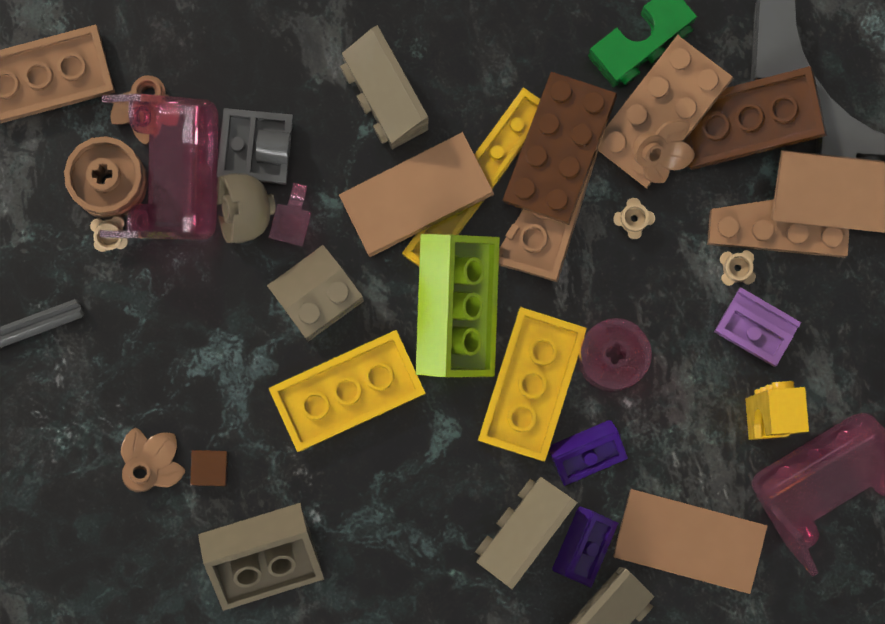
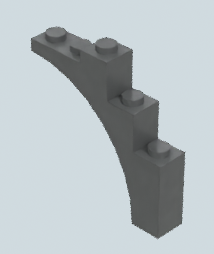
M757 0L754 13L751 81L810 66L802 50L796 26L795 0ZM815 77L827 136L816 139L815 154L885 161V134L873 130L850 116L829 96Z

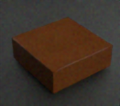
M191 450L190 485L227 486L228 451Z

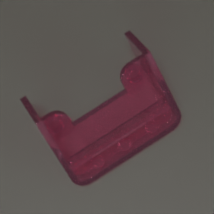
M150 94L102 95L103 103L129 105V122L133 130L140 134H149L148 204L140 203L131 207L127 215V231L100 230V237L196 240L210 238L216 229L218 111L215 105L209 100Z
M860 413L847 418L757 473L752 480L753 490L781 538L812 577L818 574V571L808 548L813 546L819 538L818 528L813 521L869 487H872L878 494L885 496V428L869 414Z

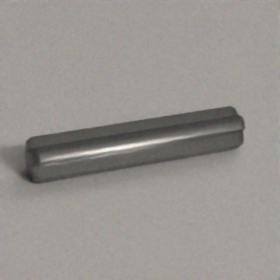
M74 299L1 326L0 348L82 318L84 312L81 303Z

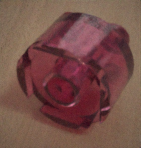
M620 318L607 319L596 324L584 336L578 355L579 368L583 377L594 387L609 392L622 391L636 384L647 373L652 358L651 345L645 334L635 323ZM613 347L617 348L619 355H623V359H619L615 364L611 363V358L606 356V352L611 351Z

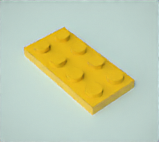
M519 308L478 441L545 462L587 328L529 309Z
M397 330L269 388L297 452H301L426 394Z

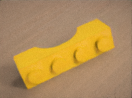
M794 381L773 382L771 385L754 390L755 395L745 398L749 440L789 437L790 434L809 432L805 387L795 388Z

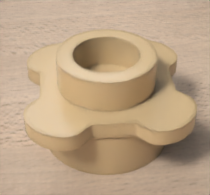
M631 198L627 201V206L621 212L615 213L613 221L616 226H622L628 232L630 239L635 240L641 237L642 230L647 225L654 223L655 215L641 205L639 199ZM632 216H636V217H637V221H636V222H633V221L631 220V217H632Z
M113 216L109 220L95 218L91 222L90 228L94 231V247L96 250L104 252L115 248L124 249L127 246L128 238L124 236L123 227L125 221L122 217ZM111 231L113 235L109 237L106 235V232Z
M745 250L742 253L732 254L727 251L720 256V263L723 264L724 271L721 281L725 285L731 286L736 282L750 285L755 281L756 275L753 272L754 255L752 252ZM735 265H739L741 267V270L736 271L734 268Z

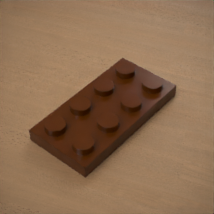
M808 66L726 88L684 141L695 153V157L688 167L693 170L827 136L813 68Z
M551 71L503 197L504 203L569 225L615 104L617 94Z

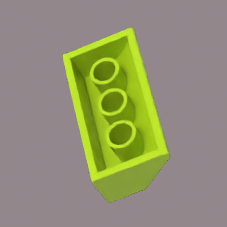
M442 234L420 235L416 375L435 377L495 376L500 237Z

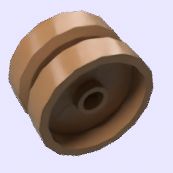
M107 136L88 139L79 144L70 154L64 170L65 186L72 199L94 217L105 220L112 219L113 216L123 218L134 212L145 198L148 187L147 171L133 149L121 140ZM112 175V178H106L105 184L102 183L104 176Z

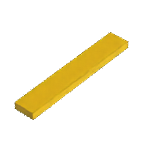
M524 87L474 154L491 189L494 188L521 151L540 102L537 96ZM484 200L417 233L402 252V255L419 267L420 235H459Z

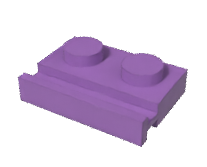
M740 287L714 332L771 366L776 367L801 322Z

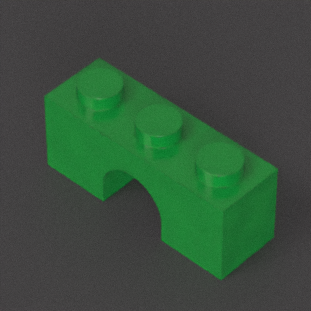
M651 0L644 5L640 15L648 23L651 30V35L646 40L631 41L618 28H615L590 48L588 58L613 88L620 82L627 85L641 73L638 68L645 62L649 61L651 64H654L665 52V47L677 35L685 39L694 31L691 26L697 16L684 0Z

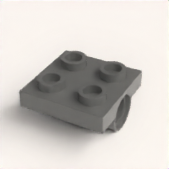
M224 108L217 178L231 173H243L257 178L261 183L287 185L293 115Z

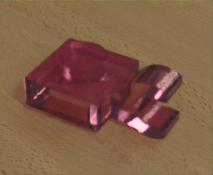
M293 183L288 206L277 204L269 235L270 239L303 247L311 217V212L302 210L307 186Z

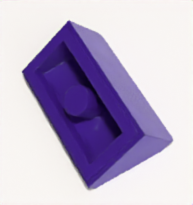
M611 420L554 443L549 448L550 456L564 486L628 459L619 432Z
M581 506L578 507L552 570L592 588L619 523Z

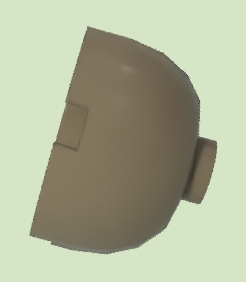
M231 173L218 178L217 204H222L223 217H218L225 241L227 243H244L254 240L267 228L270 215L275 214L274 196L267 194L265 186L257 178L248 174Z

